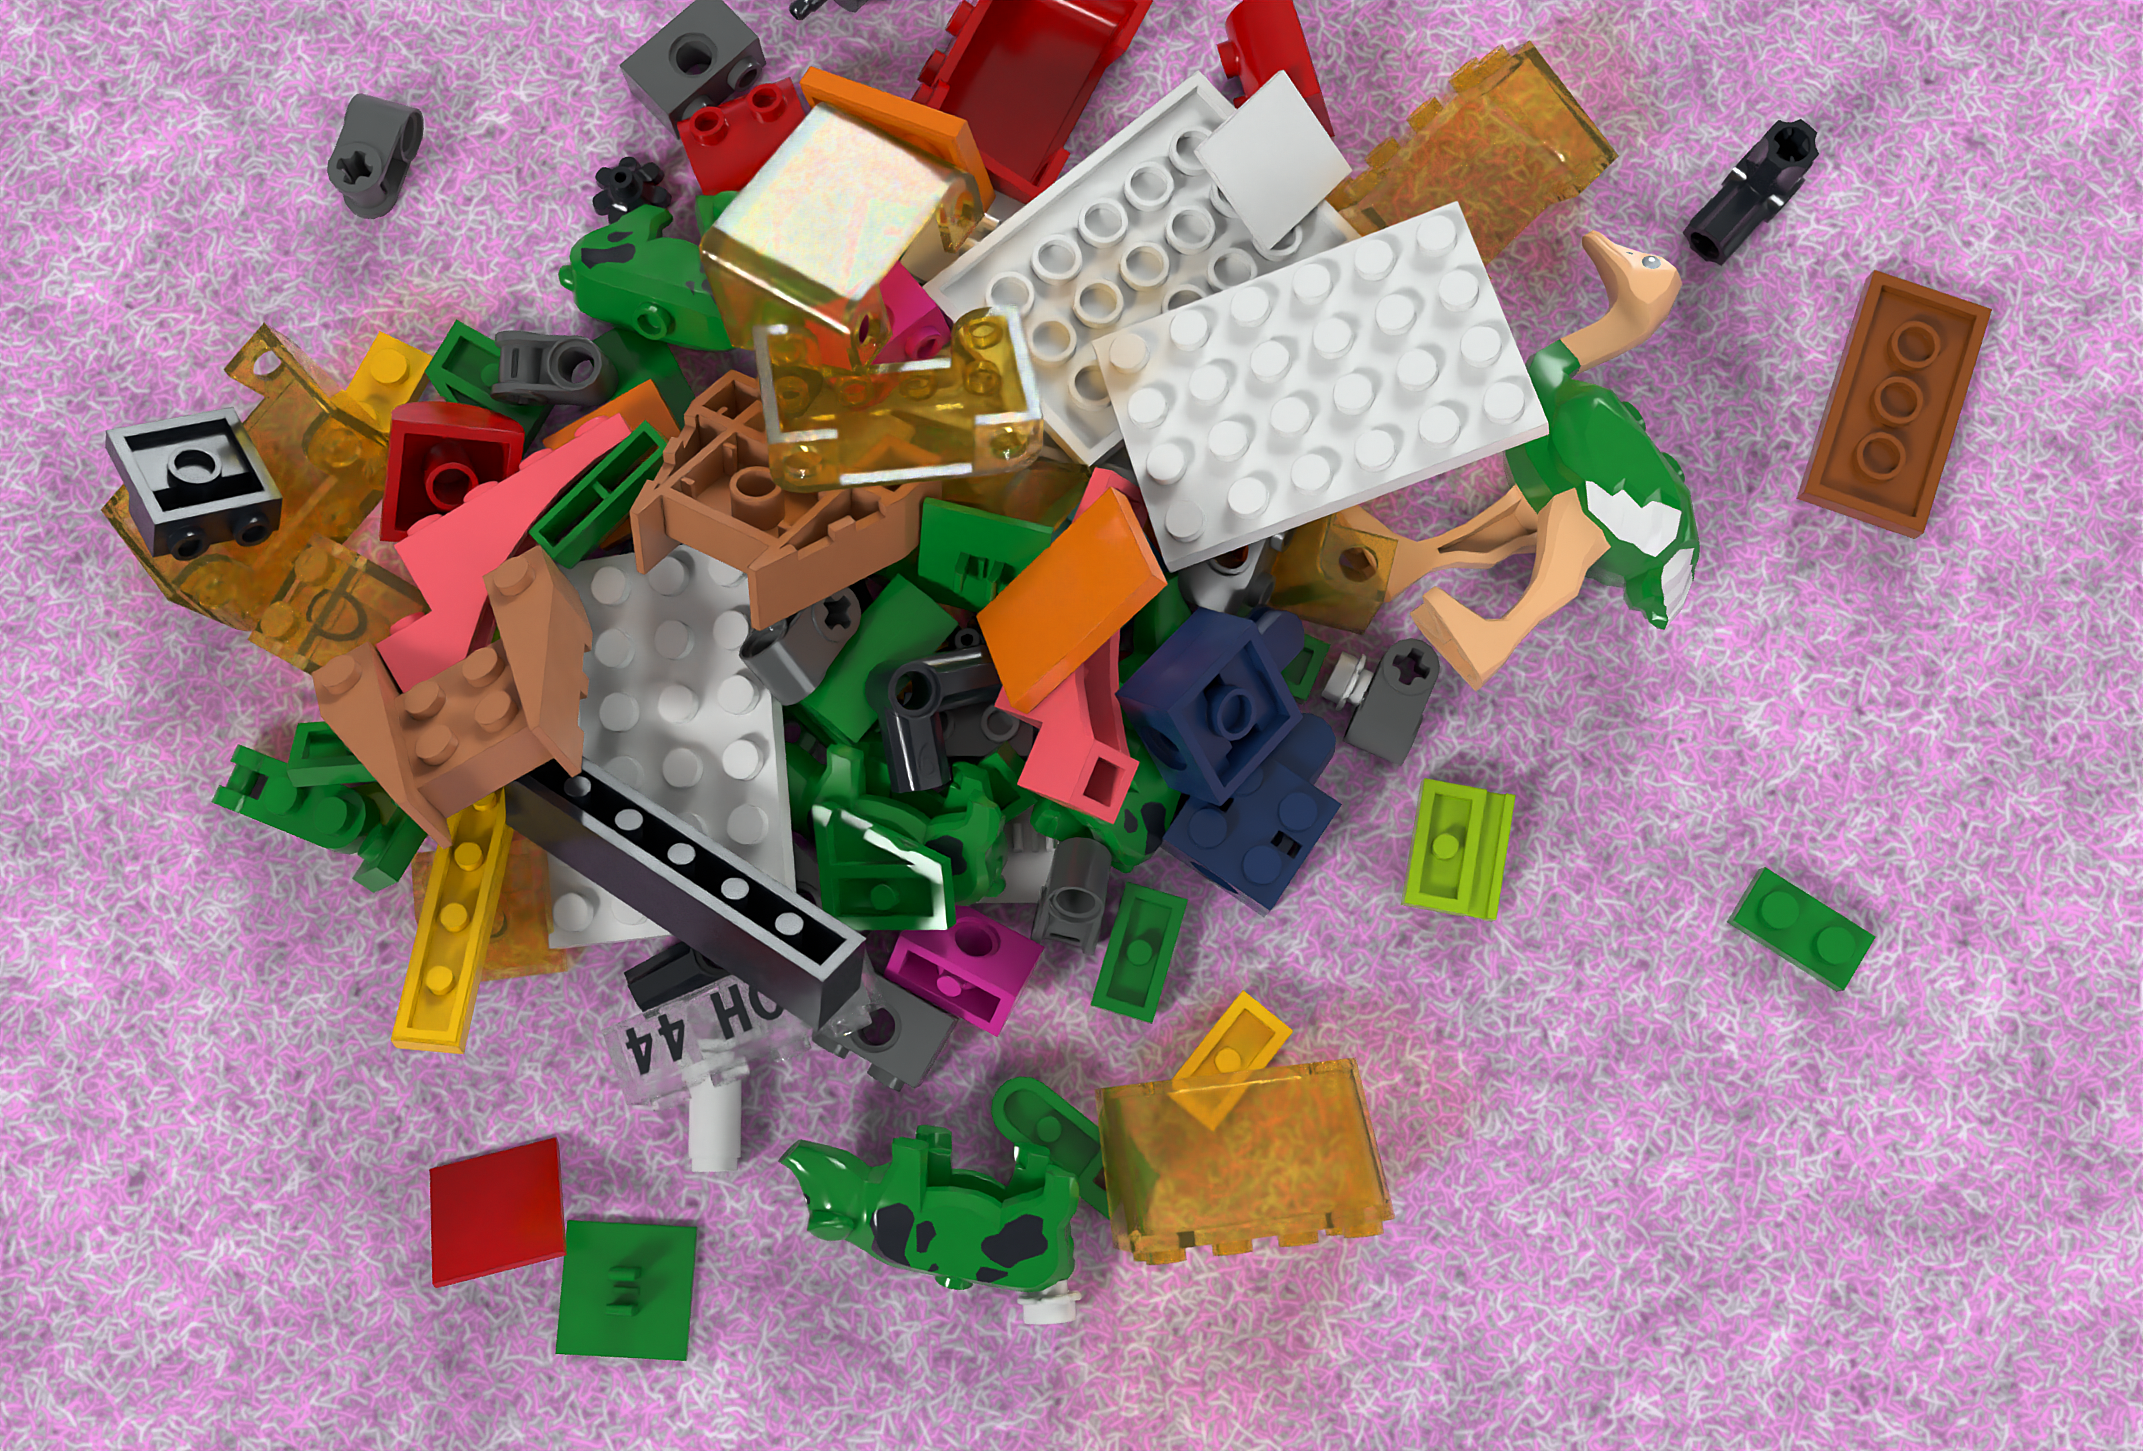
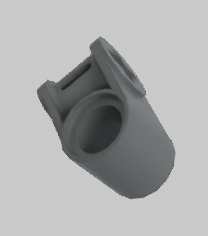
M362 93L356 94L351 99L345 113L344 125L333 154L328 160L327 173L334 187L343 194L345 204L353 214L363 219H376L383 217L393 209L410 163L416 157L423 138L424 118L419 109Z
M516 330L501 331L495 334V346L501 350L498 383L491 386L490 397L498 402L527 407L543 406L545 404L591 407L608 401L617 389L619 379L614 363L595 343L586 337L578 335H540ZM594 360V368L591 375L582 382L572 383L573 370L583 361Z
M846 587L761 631H753L741 646L739 657L781 705L795 704L806 698L818 687L828 667L847 641L856 633L861 618L859 601L854 592Z
M1409 638L1400 640L1389 648L1379 661L1358 707L1356 706L1343 737V742L1398 766H1402L1417 736L1424 716L1422 713L1439 675L1440 664L1438 655L1430 645L1422 640ZM1406 657L1416 662L1414 672L1422 676V678L1415 677L1408 685L1399 681L1401 670L1392 665H1400Z
M1081 837L1066 839L1058 844L1054 851L1046 884L1040 890L1031 930V940L1038 944L1043 939L1076 945L1082 948L1083 954H1094L1101 929L1111 869V854L1104 845L1098 841Z

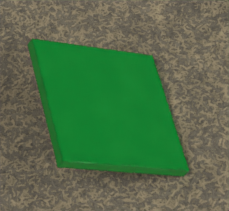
M926 497L923 503L917 588L937 603L979 613L1032 561L1050 547L1054 528Z
M567 1220V1255L564 1256L555 1354L687 1361L698 1227Z

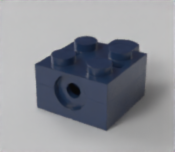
M1257 604L1244 618L1199 607L1115 693L1116 698L1169 788L1222 806L1301 721L1303 715L1281 675L1282 670L1304 647L1305 632L1302 622L1296 614L1267 605Z
M1302 713L1303 718L1222 806L1190 796L1162 837L1163 842L1159 846L1263 917L1272 910L1342 805L1314 786L1334 755L1336 737L1331 726L1323 718L1311 713ZM1296 842L1298 845L1296 846L1290 856L1287 855L1293 844Z

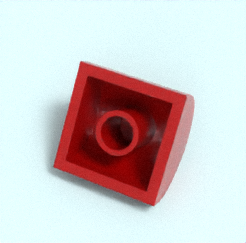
M1243 0L1230 12L1225 22L1228 40L1217 44L1218 53L1227 79L1239 76L1245 94L1233 99L1234 107L1236 109L1240 108L1278 71L1284 70L1329 137H1334L1335 134L1293 0Z
M790 76L775 83L760 84L749 93L718 106L701 108L691 117L677 122L682 143L703 195L715 196L723 191H737L745 195L758 194L763 214H767L834 187Z
M419 401L395 407L391 412L379 530L380 541L400 542L408 537V529L419 520L434 514L444 516L463 505L464 496L475 487L490 481L500 483L519 472L525 436L523 427L506 415L468 404Z

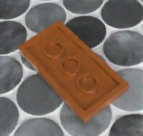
M1874 270L1865 280L1796 499L1912 539L1922 535L1926 528L1992 309Z

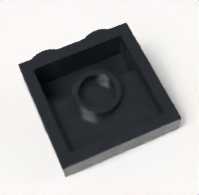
M234 407L106 430L105 448L129 493L128 511L152 558L172 554L176 560L189 561L203 555L210 545L235 540L240 546L252 547L263 543L271 536L273 531L279 530L283 496Z

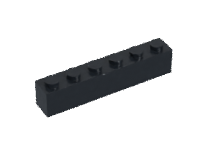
M582 756L581 773L574 777H571L558 761L553 758L504 786L506 824L815 1030L819 1031L860 989L866 944L864 936L584 756Z

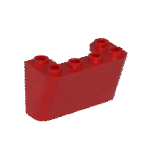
M962 0L945 27V31L953 36L944 53L936 48L931 53L917 78L921 84L910 101L967 120L993 189L1027 205L1055 183L1071 154L1063 148L1105 69L1126 52L1153 0H973L972 3Z

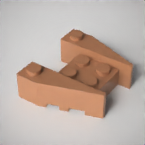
M730 369L691 402L684 414L685 426L678 438L671 437L663 451L664 463L654 481H646L629 511L636 567L638 572L644 575L647 574L678 545L683 543L746 573L748 576L751 626L761 631L905 558L920 543L925 498L930 497L942 500V462L887 438L851 472L845 471L786 444L783 391Z
M540 544L517 557L504 561L498 568L482 576L501 639L474 651L467 658L432 678L417 683L409 691L402 692L381 654L369 641L346 654L334 657L325 666L311 673L320 715L397 805L443 849L453 845L446 820L448 817L549 760L555 758L571 777L581 773L584 732L578 726L580 700L587 698L589 678L582 669L584 653L591 651L593 632L579 592Z

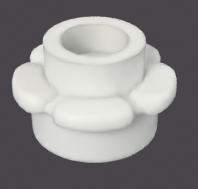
M1342 651L1321 693L1322 697L1337 704L1335 710L1341 711L1346 702L1358 707L1362 700L1363 694L1366 692L1374 675L1373 672L1364 668L1367 661L1366 655L1362 654L1359 659Z
M1061 1280L1043 1291L1020 1294L1017 1303L1023 1305L1024 1323L1036 1325L1057 1324L1076 1320L1075 1300L1082 1299V1295L1079 1291H1069L1067 1280Z

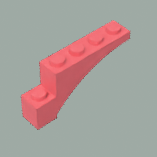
M620 413L610 418L603 415L587 421L576 430L574 434L575 439L556 450L546 448L531 454L520 463L519 472L500 483L490 481L475 487L464 496L463 505L444 516L434 514L419 520L408 529V537L394 545L432 610L426 615L424 612H416L400 619L390 627L389 632L391 636L375 644L403 693L409 691L417 683L426 681L462 661L474 651L491 644L497 623L482 576L498 568L504 561L517 557L539 545L528 531L633 432Z
M1095 467L1072 523L1111 486L1127 497L1141 529H1143L1148 511L1140 488L1112 470ZM1120 629L1028 714L1010 706L1003 686L994 707L1040 729L1017 785L1062 806L1111 824L1115 823L1140 763L1130 757L1121 707L1115 696V693L1119 690L1118 657Z

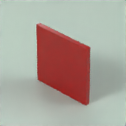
M556 1137L429 1169L432 1284L435 1288L567 1255L560 1150Z

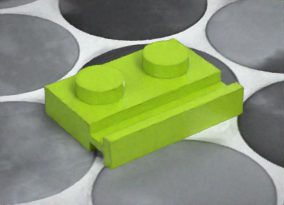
M1424 778L1420 783L1401 905L1462 917L1468 916L1482 919L1483 921H1495L1497 919L1516 795L1508 793L1499 794L1489 792L1487 789Z

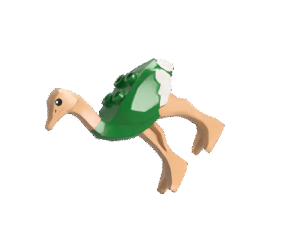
M1595 230L1582 237V246L1594 262L1606 288L1609 308L1605 315L1594 324L1555 341L1529 356L1525 363L1547 418L1549 434L1502 451L1503 469L1510 490L1493 505L1465 524L1437 537L1418 542L1392 532L1359 505L1335 512L1337 519L1326 527L1328 535L1379 599L1385 603L1391 602L1428 573L1449 568L1488 570L1513 554L1536 553L1530 584L1519 600L1500 619H1485L1436 586L1422 596L1424 603L1410 612L1414 623L1422 634L1475 692L1482 688L1504 666L1518 644L1537 625L1554 615L1578 596L1584 577L1595 579L1606 586L1623 588V600L1629 610L1641 611L1643 617L1648 619L1649 623L1661 630H1665L1683 609L1692 581H1694L1695 568L1700 553V542L1691 493L1684 484L1685 476L1680 465L1671 455L1659 451L1645 432L1646 425L1641 414L1632 404L1626 401L1621 402L1613 390L1572 379L1574 376L1616 358L1648 340L1668 318L1681 289L1682 281L1677 269L1663 257L1641 253L1614 244Z

